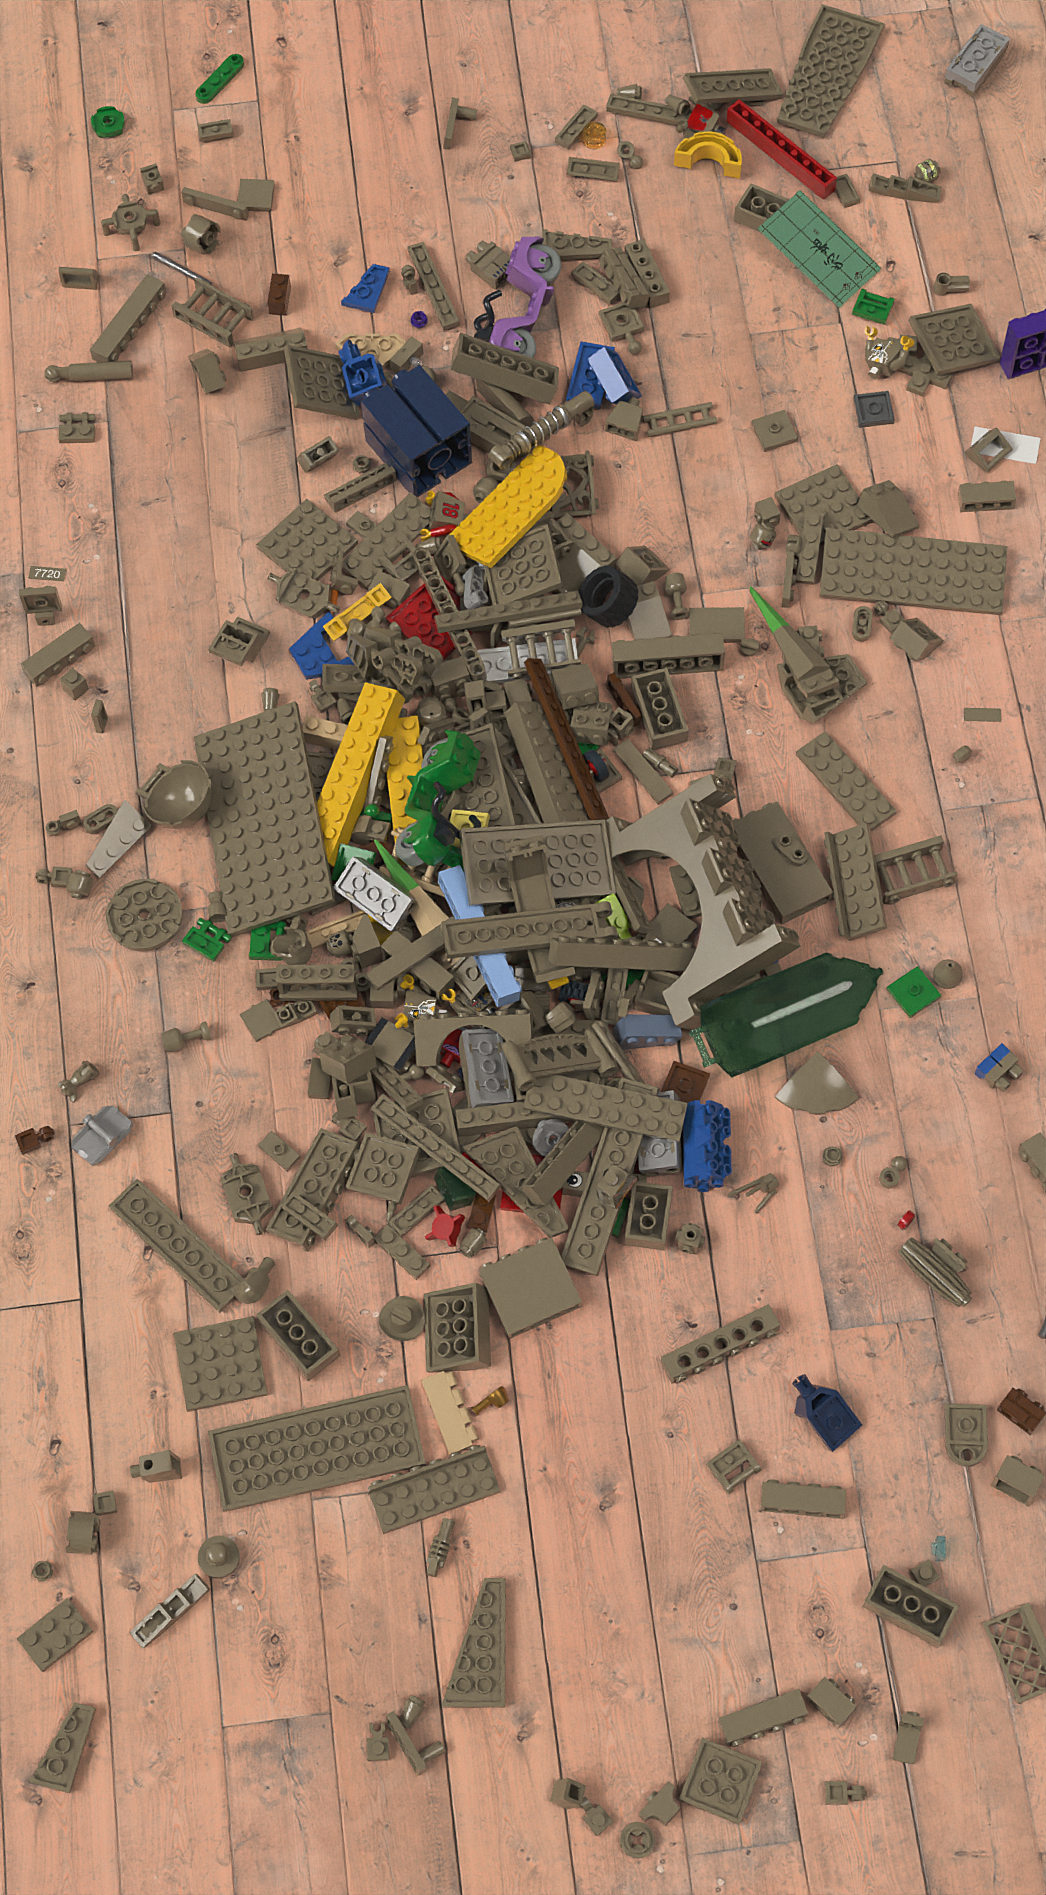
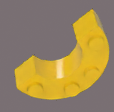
M716 132L695 133L693 137L682 140L674 152V166L691 169L692 165L698 160L713 159L722 165L724 176L738 179L741 177V151L734 145L732 139Z

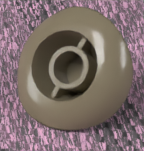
M399 1296L389 1301L383 1307L379 1316V1325L381 1330L391 1339L409 1341L416 1338L422 1332L425 1325V1313L421 1304L414 1298Z

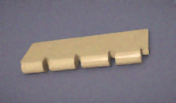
M442 1371L422 1379L421 1381L449 1454L451 1455L472 1447V1442L479 1440L474 1425L466 1428V1425L472 1423L467 1407L458 1408L464 1405L465 1401L460 1388L451 1390V1388L458 1386L453 1371L446 1374Z

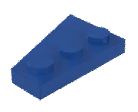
M372 264L361 277V281L350 290L349 295L341 300V305L375 313L390 273V267Z

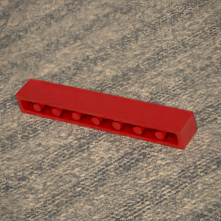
M739 99L727 108L726 122L820 198L825 200L836 191L837 177L744 102Z

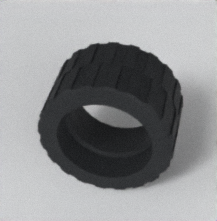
M605 565L598 567L587 575L579 589V595L582 600L581 612L604 627L612 628L617 625L619 626L628 619L636 608L639 597L637 584L613 566ZM613 589L611 596H610L609 599L603 604V602H604L606 596H607L608 593Z

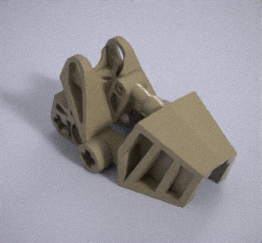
M372 626L365 629L363 637L356 634L349 635L345 651L364 678L377 673L382 677H386L387 684L391 689L403 693L405 698L404 704L410 701L414 691L419 696L429 692L433 685L430 677L438 674L443 662V657L439 650L422 644L417 636L402 641L401 632Z

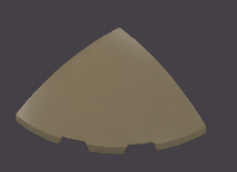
M818 1051L775 1096L778 1101L793 1110L800 1109L815 1115L825 1114L833 1110L840 1111L858 1100V1096L844 1078Z

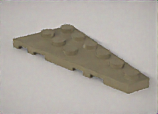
M484 1578L441 1708H505V1578Z

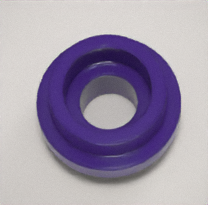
M416 311L412 314L410 322L412 326L422 328L426 326L428 318L424 312Z

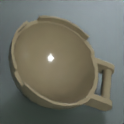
M181 760L182 764L175 765L172 769L159 763L156 766L157 770L142 788L136 790V793L145 799V807H142L146 816L154 823L169 829H181L194 825L205 816L212 802L213 787L206 769L198 762Z

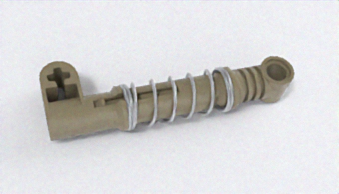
M583 391L562 406L554 407L552 412H547V416H541L538 422L533 421L530 427L525 426L523 432L518 431L515 433L512 439L504 445L498 444L494 446L489 452V458L500 469H505L517 456L530 452L531 449L536 448L537 444H542L544 439H549L551 434H557L559 429L562 430L570 425L573 419L580 426H585L593 417V397L589 392Z

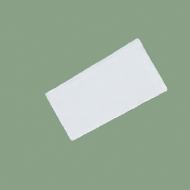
M974 427L971 446L991 429ZM1000 431L1013 449L1004 459L1036 464L1041 438ZM991 441L979 454L995 457L1003 448L995 441Z

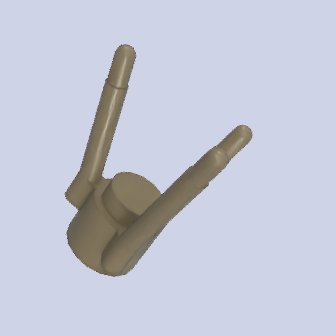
M769 1173L730 1192L728 1196H733L758 1184V1186L745 1194L748 1197L760 1189L764 1193L768 1192L767 1196L755 1209V1213H758L767 1201L777 1193L776 1188L779 1186V1182L772 1173Z

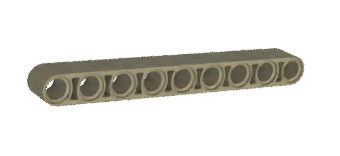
M425 547L416 548L413 552L416 568L439 615L458 612L429 550ZM467 628L449 631L448 634L459 657H463L471 681L483 680L484 683L487 679L485 665Z

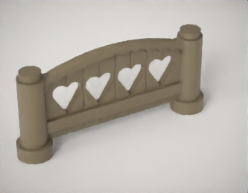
M593 1028L586 1030L584 1035L550 1034L530 1039L519 1045L513 1043L512 1040L502 1044V1051L517 1079L516 1084L520 1091L532 1089L537 1084L536 1078L598 1069L602 1078H609L619 1071L616 1061L611 1059L606 1047ZM584 1045L586 1047V1056L574 1049L573 1046ZM557 1048H569V1059L561 1054ZM541 1050H552L554 1052L553 1062L544 1056ZM530 1052H535L537 1054V1063L535 1064L528 1059L524 1053L530 1054Z

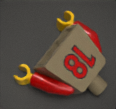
M428 491V497L425 500L428 505H432L429 529L431 531L422 529L420 531L421 535L426 536L421 537V541L430 539L431 536L439 537L450 534L469 515L464 513V502L460 501L451 492L438 491L435 494L433 491Z

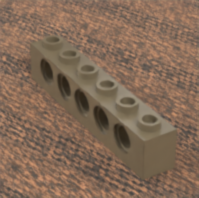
M768 1304L662 1356L660 1363L671 1384L674 1382L681 1383L688 1378V1375L694 1372L699 1374L705 1371L706 1367L711 1364H720L729 1355L733 1357L740 1354L742 1349L747 1346L752 1348L758 1345L760 1340L765 1337L770 1339L776 1336L780 1330V1323ZM758 1324L763 1329L761 1331H754L752 1326ZM741 1333L745 1338L737 1340L734 1338V1335ZM718 1342H724L727 1347L725 1349H719L717 1348L716 1344ZM706 1351L709 1356L701 1358L698 1352ZM688 1360L691 1364L688 1367H683L680 1365V1361Z

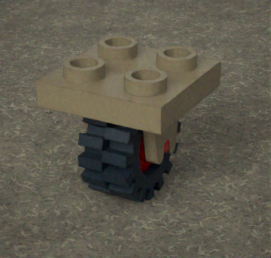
M592 972L590 983L569 981V983L562 985L558 999L560 1002H567L574 1009L583 1010L586 1020L594 1021L600 1018L604 982L600 974Z

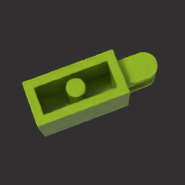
M614 893L595 902H610L612 914L606 917L605 920L608 926L616 927L618 938L627 939L632 937L628 931V928L632 927Z

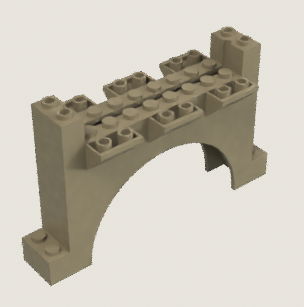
M713 774L705 776L634 823L614 816L605 821L611 860L622 855L625 865L629 866L645 858L656 856L671 857L687 871L697 889L702 913L698 946L684 973L675 983L662 992L675 1025L697 1031L714 1020L712 1009L707 1004L708 1002L801 947L798 942L799 936L795 930L775 924V917L772 912L760 908L757 902L758 896L762 895L760 882L753 874L752 864L749 861L740 859L736 853L737 847L741 843L739 841V833L732 825L731 815L728 812L719 810L720 807L736 798L735 788L729 780Z

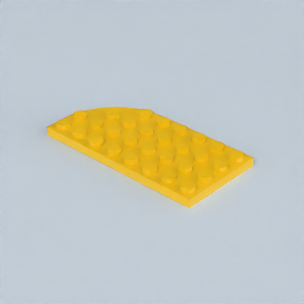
M542 445L534 448L449 534L454 535L462 555L492 568L561 496L564 491V482L567 481V470L561 457L555 451Z

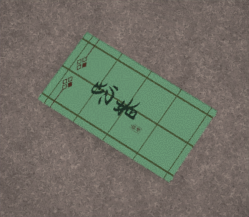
M801 190L796 192L791 199L758 228L773 245L839 308L881 269Z

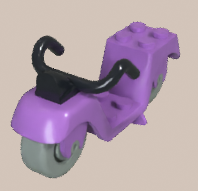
M521 237L519 242L516 241L510 255V262L505 271V274L508 275L506 280L531 297L525 316L499 319L494 324L495 315L490 301L502 296L501 290L494 291L485 296L483 300L486 313L479 315L474 320V328L477 331L474 334L475 338L534 358L536 342L530 332L537 320L541 305L546 306L549 304L554 293V287H550V285L557 280L561 271V259L558 253L553 248L542 244L543 238ZM487 320L485 327L482 328L481 322Z

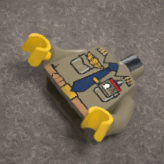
M488 987L483 990L476 1000H470L462 989L456 993L453 989H446L450 993L449 998L442 994V999L450 1001L449 1004L457 1013L469 1012V1015H475L477 1011H488V1014H493L497 1010Z

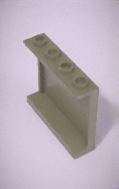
M547 1237L542 1238L536 1242V1245L531 1247L524 1246L518 1250V1253L513 1255L506 1254L499 1258L500 1261L495 1263L488 1262L481 1266L482 1269H479V1275L501 1319L508 1339L582 1307V1300L552 1237L549 1239Z

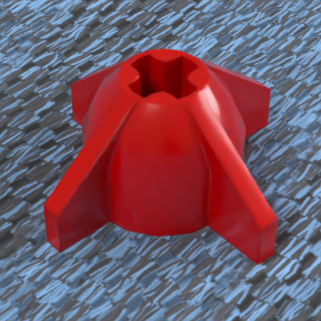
M435 1205L433 1208L437 1217L432 1223V1232L424 1237L426 1240L438 1238L447 1241L449 1247H455L465 1216L458 1214L454 1217L446 1214L440 1206Z

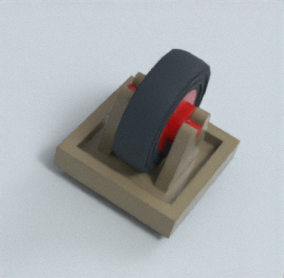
M591 749L584 753V760L598 793L622 780V775L602 749L598 751Z

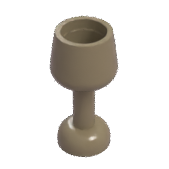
M671 573L665 578V591L668 595L674 596L676 608L671 613V617L674 620H683L690 615L689 610L682 605L681 595L687 590L682 573Z
M206 1021L200 1024V1029L181 1034L178 1028L161 1033L166 1052L180 1051L184 1047L183 1041L201 1036L204 1040H211Z

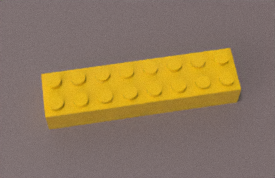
M418 716L398 718L391 735L394 747L388 758L390 764L387 770L393 830L395 828L398 829V827L406 829L410 824L417 821L405 813V807L412 788V784L407 777L408 775L416 776L417 772L422 769L421 765L424 758L422 745L417 742L421 734ZM398 858V863L400 865H407L400 858Z

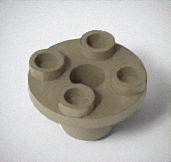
M213 1536L207 1539L198 1551L200 1568L206 1575L216 1579H222L233 1573L240 1561L237 1545L225 1536Z

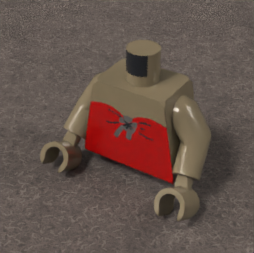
M709 103L696 104L687 122L684 119L678 122L676 131L678 133L683 132V138L688 139L699 132H716L725 135L726 128L719 126L720 116Z

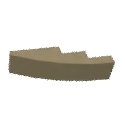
M873 173L870 179L869 191L905 200L939 202L941 186L912 176L906 180L895 175L886 178Z
M194 1574L163 1603H159L130 1634L142 1648L147 1647L191 1609L210 1588L198 1574Z

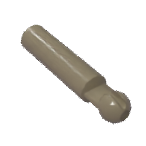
M132 361L70 364L69 367L50 365L45 369V377L50 382H57L61 379H70L71 382L133 378Z

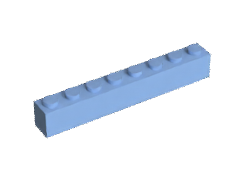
M461 866L440 871L438 874V884L455 920L484 917L482 905L469 906L465 873ZM505 952L473 956L497 1008L519 1001L522 988L519 981H516L514 978L512 966L506 962Z

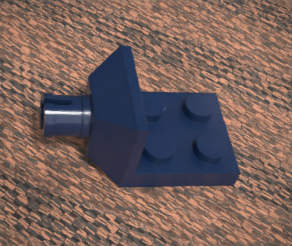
M802 1374L797 1377L799 1382L795 1379L792 1383L800 1393L796 1400L794 1413L796 1416L806 1419L829 1451L833 1452L862 1426V1423L837 1390L814 1385L809 1381L806 1374Z

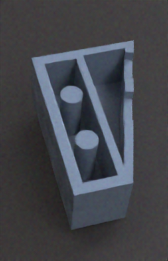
M627 1014L612 1029V1035L622 1050L664 1045L673 1046L682 1037L681 1027L675 1025L672 1015Z

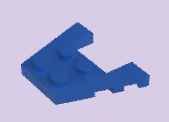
M330 612L326 613L289 648L292 657L306 680L322 677V664L354 665L349 656L337 661L322 636L327 633L323 626L333 619Z

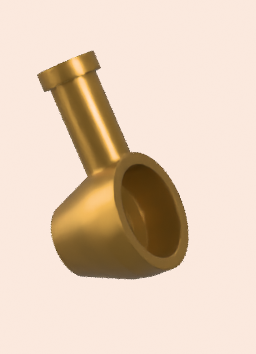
M502 1385L480 1403L472 1406L471 1408L478 1416L481 1411L491 1404L499 1409L509 1402L505 1388Z

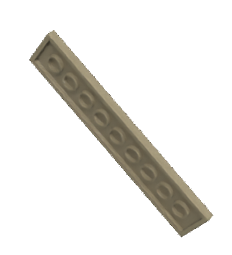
M621 1078L618 1086L620 1089L652 1096H658L660 1090L658 1087ZM608 1127L604 1128L561 1256L566 1267L596 1276L599 1275L622 1202L617 1209H614L599 1198L597 1186L613 1164L622 1167L632 1174L645 1135Z

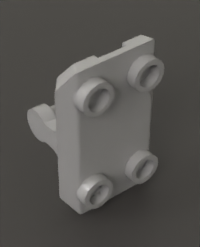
M104 1106L94 1117L88 1114L83 1119L82 1123L85 1126L72 1138V1149L90 1165L94 1166L100 1163L131 1132L133 1123L114 1106Z

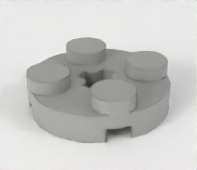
M559 1119L542 1120L538 1123V1128L533 1134L532 1145L542 1156L546 1157L569 1128ZM552 1135L556 1136L555 1138L551 1139V1141L549 1142V1138H550Z

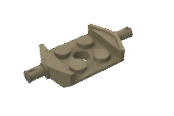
M296 568L291 569L282 577L272 573L269 574L270 576H268L267 580L277 584L276 599L278 602L312 619L318 618L325 610H330L336 614L339 613L340 607L331 603L332 591L330 585H325L297 571ZM307 591L310 593L307 599H301L303 592Z
M234 1153L235 1159L233 1154H231L229 1157L233 1166L221 1177V1182L236 1223L253 1224L256 1235H260L258 1229L263 1234L264 1230L261 1220L273 1210L259 1167L254 1164H242L237 1153ZM245 1187L252 1190L248 1196L241 1195V1190Z

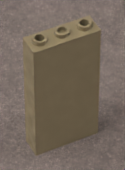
M778 801L773 804L768 803L756 812L751 811L741 819L733 820L732 825L739 833V841L741 843L737 847V851L743 860L749 861L752 864L753 874L761 885L760 889L781 924L832 901L833 891L809 852L807 862L804 865L794 866L776 849V838L782 833L792 835L806 849Z

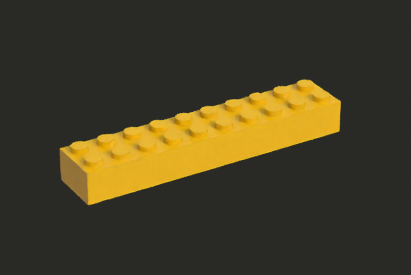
M365 682L318 799L317 807L329 868L334 869L340 843L348 845L356 821L365 803L379 738L385 735H392L405 702V698L397 690Z

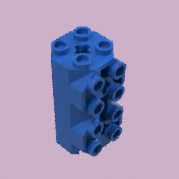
M700 1100L688 1102L683 1122L684 1187L697 1188L698 1192H708L709 1188L723 1187L725 1177L732 1173V1151L729 1145H725L723 1142L731 1136V1113L727 1107L724 1108L722 1104L715 1101L706 1100V1104H700Z

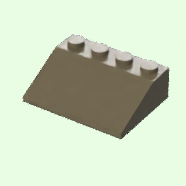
M568 513L556 521L567 537L574 542L568 555L557 558L563 587L568 592L577 590L579 592L581 584L587 575L598 567L608 565L617 569L615 564L617 558ZM558 537L553 538L558 542L554 544V547L561 544V541L558 539Z
M471 1283L424 1293L426 1372L466 1371L491 1367L489 1299L486 1287L478 1283Z

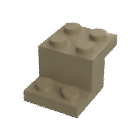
M237 617L234 623L226 620L208 650L209 653L242 667L245 660L253 663L269 637L270 631L240 617Z

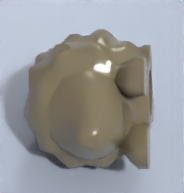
M428 696L419 702L416 716H418L421 732L425 725L447 719L445 706L442 705L438 698Z

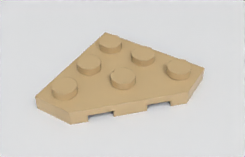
M348 333L335 343V347L341 350L343 344L350 339L353 344L355 343L358 346L361 356L373 354L380 361L384 369L390 364V359L406 341L397 333H390V335H380V333L355 335V333Z

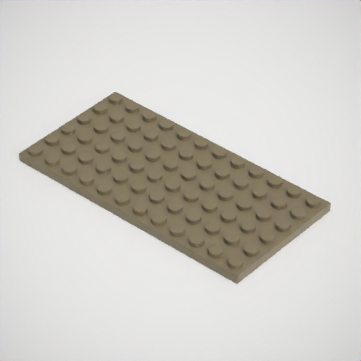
M294 701L194 736L198 763L206 769L212 781L213 798L207 811L220 891L223 897L222 903L226 907L227 916H225L228 935L235 936L336 902L298 704Z

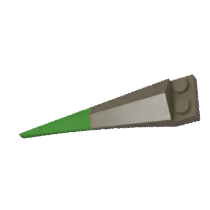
M750 586V593L773 633L796 685L803 695L808 699L838 687L839 679L830 670V666Z

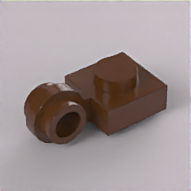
M44 1126L40 1128L37 1134L34 1128L15 1135L21 1153L24 1155L40 1148V1139L43 1142L54 1139L55 1132L50 1126Z

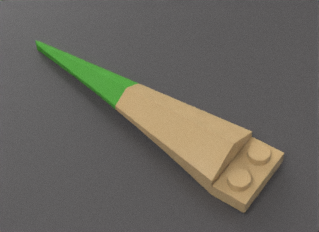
M374 839L394 881L410 892L417 901V905L411 912V915L421 935H425L440 925L441 921L449 919L380 842ZM445 946L432 954L436 962L448 972L460 959H447Z

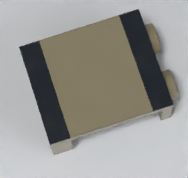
M383 1017L365 1041V1043L374 1047L375 1058L396 1069L400 1076L409 1071V1068L412 1066L411 1062L416 1057L415 1036L402 1028H396L395 1024Z

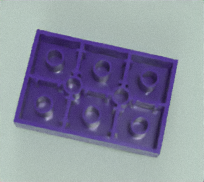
M1046 309L1009 321L1000 359V365L1008 380L1046 368Z

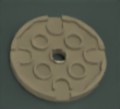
M138 879L123 885L115 892L106 909V921L111 935L122 946L135 951H150L164 946L175 937L183 919L182 905L176 892L170 886H166L155 879ZM147 911L150 914L144 919L139 917L141 912Z

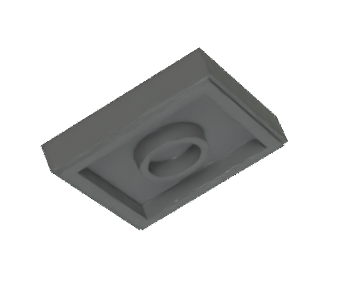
M889 391L855 394L853 396L859 428L894 424L895 419Z

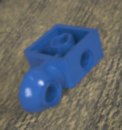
M348 339L343 344L342 349L339 350V355L344 364L342 371L349 397L356 406H360L361 400L367 391L374 387L381 389L387 383L380 361L373 354L361 356L358 346Z

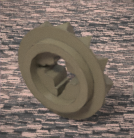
M631 1823L621 1833V1847L630 1857L643 1858L651 1853L654 1847V1833L644 1823ZM644 1833L641 1841L645 1847L637 1844L631 1848L634 1840L630 1834L638 1837Z

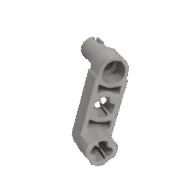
M474 565L461 576L463 583H465L464 605L468 610L479 608L488 602V597L483 590V571L479 566Z

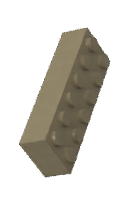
M460 332L453 347L450 370L550 405L558 389L559 367Z
M723 633L692 634L690 636H672L669 638L655 637L653 639L639 638L631 641L618 640L612 642L613 673L620 679L632 678L635 675L668 668L670 675L724 670L725 648Z

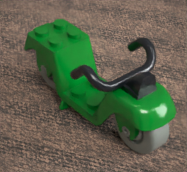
M445 730L448 739L435 743L425 754L422 760V769L417 772L416 776L408 775L407 777L412 784V788L405 807V813L417 821L410 824L400 834L396 842L395 851L397 856L409 866H419L423 863L436 866L449 853L455 837L460 839L459 830L440 813V809L445 796L473 781L481 752L473 745L474 742L465 733ZM475 815L469 816V821L474 825L473 828H481L480 820Z

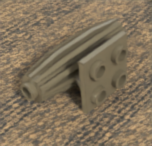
M912 1237L908 1239L898 1252L910 1268L937 1294L957 1307L960 1305L965 1307L972 1299L970 1297L972 1292L957 1273L969 1269L966 1265L968 1261L959 1252L954 1254L951 1251L953 1247L943 1238L941 1240L937 1237L934 1239L933 1250Z

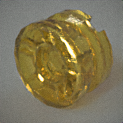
M599 122L586 124L583 128L584 145L590 149L602 148L606 143L605 126Z

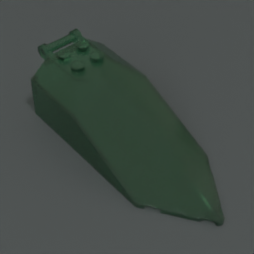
M826 952L701 1005V1027L689 1031V1034L694 1038L703 1060V1067L705 1068L717 1063L732 1078L857 1024L860 1019L858 1016L861 1010L867 1006L878 985L877 980L879 976L883 975V970L880 967L877 969L872 968L869 964L845 957H833L831 953ZM702 1032L713 1054V1058H710L700 1035Z

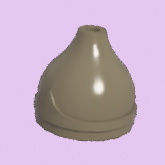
M942 960L933 970L934 981L941 988H955L962 980V968L954 960Z

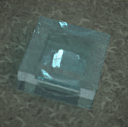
M937 1536L935 1542L931 1544V1553L935 1555V1561L944 1562L946 1558L945 1536Z

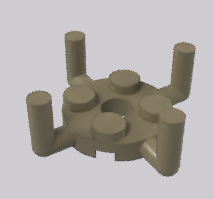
M123 194V203L117 206L118 209L113 212L112 218L103 219L101 225L105 236L110 235L109 225H114L120 234H130L133 250L137 252L140 250L137 232L143 231L146 228L145 225L149 217H153L154 225L159 226L161 224L158 210L146 211L143 206L130 202L127 194ZM127 216H134L131 220L126 219Z

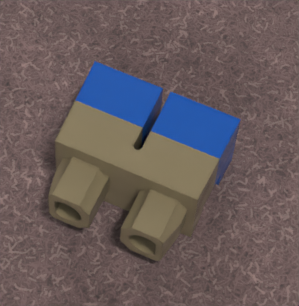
M1001 1043L990 1056L985 1058L976 1067L974 1074L980 1079L983 1078L991 1089L996 1087L1004 1092L1011 1085V1082L1005 1076L1009 1074L1017 1080L1024 1070L1017 1064L1019 1059Z

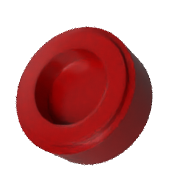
M910 1210L907 1211L897 1226L905 1230L914 1220L915 1214Z

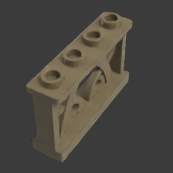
M353 964L277 965L276 984L279 990L280 1001L357 1000L358 982L356 980L355 967Z

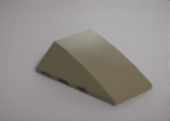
M849 654L830 656L823 659L839 679V686L808 699L797 687L788 665H784V663L777 664L782 691L801 719L816 723L867 684L866 679Z

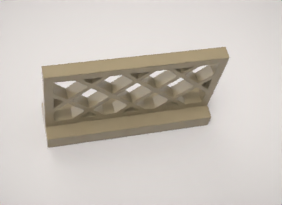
M1026 1603L1015 1610L984 1622L983 1626L1018 1704L1046 1693V1687L1043 1688L1035 1685L1039 1673L1046 1675V1672L1041 1671L1042 1665L1046 1670V1638L1030 1603ZM1020 1613L1023 1620L1020 1629L1009 1625L1011 1616ZM995 1623L1005 1626L1001 1638L993 1635L989 1626ZM1024 1625L1026 1626L1028 1632L1023 1631ZM1007 1627L1019 1632L1015 1643L1003 1639ZM1021 1633L1031 1637L1032 1642L1029 1649L1018 1645ZM994 1638L999 1640L998 1646ZM1002 1641L1014 1646L1010 1657L1000 1653L999 1648ZM1033 1645L1035 1646L1037 1652L1032 1650ZM1016 1647L1028 1652L1024 1663L1012 1659ZM1030 1653L1040 1657L1041 1663L1038 1669L1027 1665ZM1003 1658L1008 1660L1007 1666ZM1011 1661L1023 1666L1019 1678L1011 1675L1008 1671ZM1025 1667L1037 1672L1033 1683L1021 1679ZM1012 1678L1017 1680L1016 1686ZM1020 1681L1032 1686L1030 1693L1021 1698L1017 1691ZM1034 1687L1040 1689L1038 1691L1033 1692Z

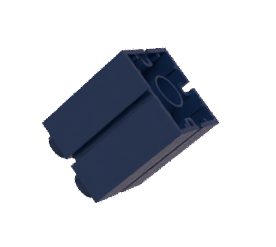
M420 365L410 371L407 369L399 371L392 379V388L388 384L381 389L374 387L367 391L361 400L366 442L388 467L392 466L395 469L396 478L409 493L411 492L416 497L421 496L441 483V480L438 478L439 473L445 479H448L472 464L470 423Z

